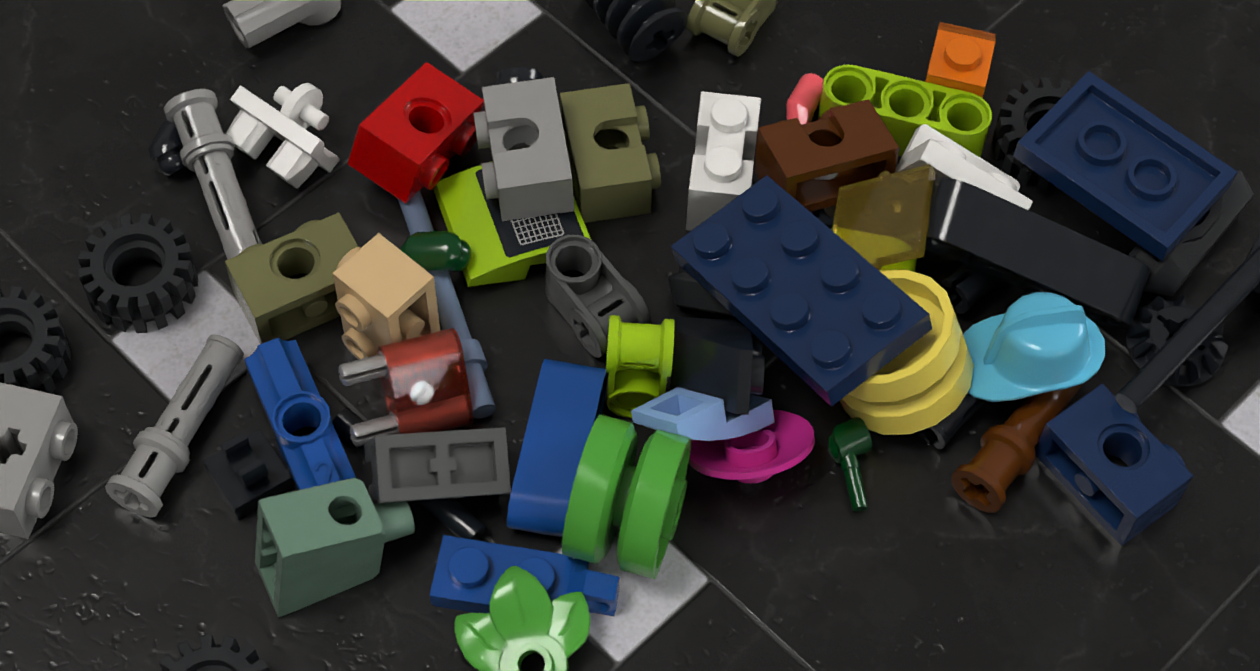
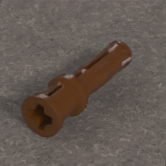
M1083 384L1026 397L1004 424L990 427L981 437V449L969 464L960 465L951 476L952 485L959 496L978 510L987 513L997 512L1006 502L1005 491L1017 475L1026 474L1034 465L1036 454L1034 448L1039 442L1046 423L1065 409Z

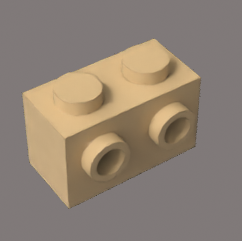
M380 233L375 235L362 248H353L341 259L337 269L332 273L338 300L335 306L342 320L344 330L342 340L347 349L358 360L379 355L381 350L441 335L434 276ZM406 374L393 377V379L399 382Z

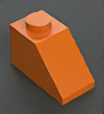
M940 22L925 82L971 92L983 98L996 42L995 34Z

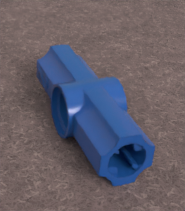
M278 337L258 345L252 355L245 358V365L276 436L281 457L288 465L298 490L356 478L333 426L329 406L320 396L296 340L285 341ZM303 427L317 428L315 432L308 436L299 437L292 435Z

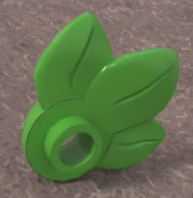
M517 566L509 567L494 586L489 603L490 613H466L455 618L457 643L466 660L478 671H521V664L524 658L534 653L543 656L545 660L543 671H568V658L586 642L591 624L590 611L582 592H571L551 601L546 589L538 579L528 571Z

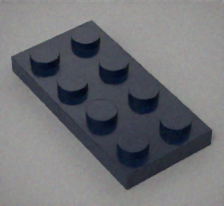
M768 175L670 246L675 261L831 407L932 330L930 315L926 310Z

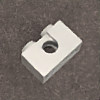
M701 91L695 155L693 154L689 184L686 230L692 231L751 187L761 98Z

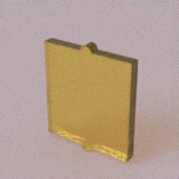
M928 164L890 174L889 171H884L877 178L839 187L832 231L879 271L885 265L924 257L935 170Z

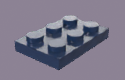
M1090 71L1017 142L1013 157L1161 261L1229 189L1238 171Z

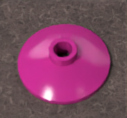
M773 410L775 423L750 434L726 440L704 441L691 439L689 464L696 471L710 477L738 480L748 484L760 483L769 479L773 474L787 470L804 460L814 447V430L806 419L797 414Z

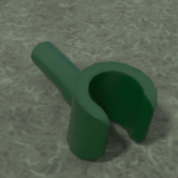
M856 417L836 425L827 445L833 460L841 464L853 512L863 511L868 508L859 469L860 465L856 456L872 450V440L868 428L861 418Z

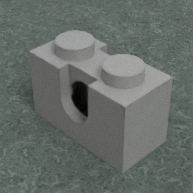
M554 77L482 87L485 111L475 112L473 115L478 149L490 147L493 161L481 163L486 200L498 198L502 221L574 211L572 174Z

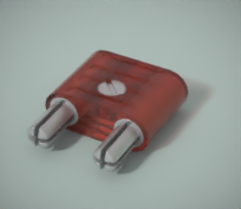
M452 327L378 346L377 355L339 365V378L344 386L380 377L382 380L388 415L351 425V440L357 447L364 445L375 435L439 432L473 423V409L460 338Z

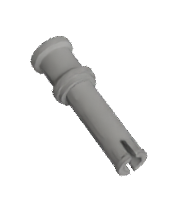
M194 89L183 92L169 100L164 106V114L166 119L176 126L183 145L180 151L182 163L189 170L195 171L210 215L228 260L239 255L240 252L249 246L261 244L230 161L234 151L233 140L228 134L223 133L215 112L218 106L217 97L212 90Z
M210 335L206 340L205 347L177 388L154 427H147L138 433L133 442L136 449L122 473L111 476L105 486L108 495L119 505L141 516L156 517L163 506L160 499L163 491L174 473L183 472L190 461L188 444L213 407L234 369L244 358V352L236 343L221 335Z

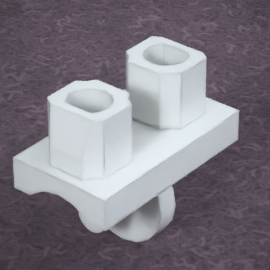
M310 83L301 84L293 91L285 86L279 87L273 96L274 101L282 106L279 112L240 85L230 98L240 109V112L226 132L232 138L235 147L256 160L273 136L282 140L283 143L266 166L296 189L314 172L317 166H320L328 173L333 170L340 158L326 149L321 139L306 130L309 125L319 131L323 130L329 122V116L320 110L323 103V94L320 89Z

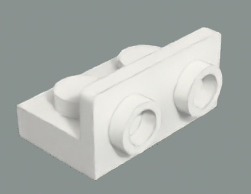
M926 124L915 130L895 172V177L912 187L938 178H951L979 187L1027 210L1030 209L1033 203L1032 200L1018 192L1020 183L1016 179Z

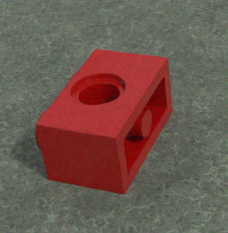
M426 62L359 124L347 164L406 204L423 186L431 190L438 184L449 166L450 159L455 154L464 157L472 149L477 141L473 113L481 112L484 100Z

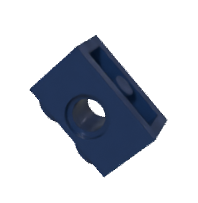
M1103 383L1046 423L1035 449V455L1121 546L1175 507L1193 478V475L1186 469L1179 453L1171 446L1162 444L1141 423L1137 412L1130 413L1124 410L1116 401V396ZM1109 455L1118 457L1122 459L1128 467L1115 465L1111 461H1109L1106 456Z

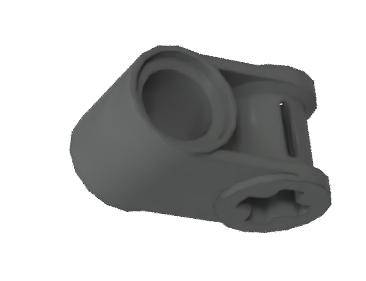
M566 235L556 239L550 245L546 253V296L549 302L572 327L580 343L591 355L600 358L607 353L609 315H619L622 322L651 324V315L642 296L630 282L619 274L592 240L581 235ZM568 270H576L584 275L571 278L562 273Z

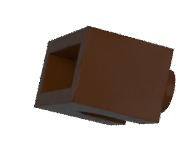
M867 99L844 106L833 107L824 112L818 121L801 125L798 118H793L759 127L754 171L759 180L768 175L807 210L813 212L892 190L899 146L870 100ZM838 173L836 177L830 180L821 181L815 179L822 176Z

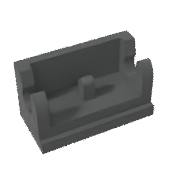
M506 427L375 435L364 443L365 462L372 466V485H369L368 492L371 500L377 499L378 503L505 495L511 493Z

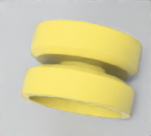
M910 270L880 271L929 313L932 330L847 394L840 402L844 411L852 419L856 417L861 418L871 431L882 435L912 434L937 425L959 407L971 388L974 364L947 291L931 277Z

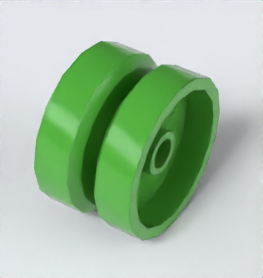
M599 415L586 440L573 483L564 523L562 555L598 564L607 556L618 527H620L617 545V561L620 570L656 579L669 541L674 537L687 487L685 479L691 453V438L656 430L646 441L637 467H635L638 435L633 423Z

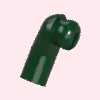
M448 231L416 232L409 236L400 248L402 252L426 271L449 270L459 272L469 264L471 259L469 244L465 240L460 239L455 233Z

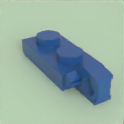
M443 535L429 595L431 605L473 613H490L489 603L494 586L509 567L517 566L528 571L538 579L546 589L551 601L571 592H582L590 613L608 616L615 615L620 590L619 576L588 570L589 562L573 559L559 553Z

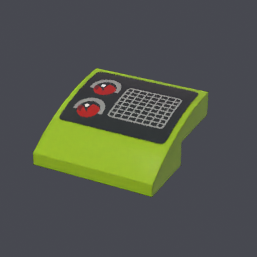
M481 165L439 181L434 187V193L448 232L458 235L471 248L470 262L462 270L468 287L524 280L531 265L546 263V253L550 245L560 237L581 235L591 240L575 198L574 211L502 221L498 198L486 200Z

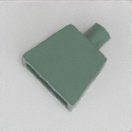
M350 478L258 500L255 564L278 618L362 584L377 576L380 572L384 543L414 533L415 526L412 512L407 501L373 504L363 481L357 478Z

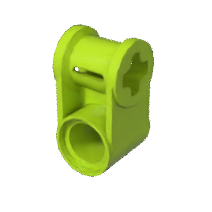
M609 315L606 373H608L607 406L614 414L632 418L631 410L665 394L667 377H671L674 319H664L661 325L622 322L619 315Z

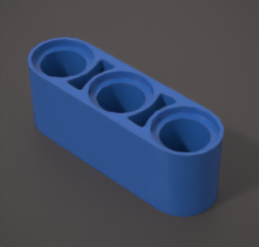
M544 359L510 494L507 514L508 528L563 538L564 523L577 468L592 426L598 416L602 415L608 381L606 369Z

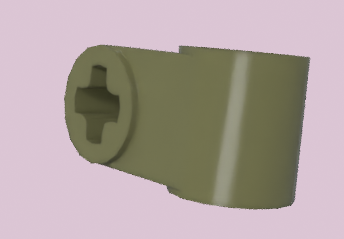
M696 0L688 16L687 31L694 35H699L703 32L728 45V52L739 57L748 49L759 28L775 10L778 0Z

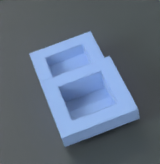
M676 387L631 410L633 423L654 430L682 435L693 440L704 441L726 440L744 436L775 423L772 399L750 394L749 415L734 414L725 411L723 399Z

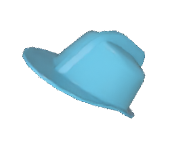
M1035 292L1022 296L1008 307L1006 313L992 316L973 324L963 333L974 364L971 388L968 393L975 398L990 402L1014 401L1083 384L1099 371L1105 358L1104 337L1097 325L1086 317L1083 307L1075 305L1066 297L1054 293Z

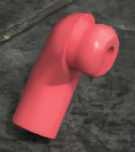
M809 73L800 78L786 103L787 120L798 118L801 125L812 122L814 111L821 98L823 79L820 76Z

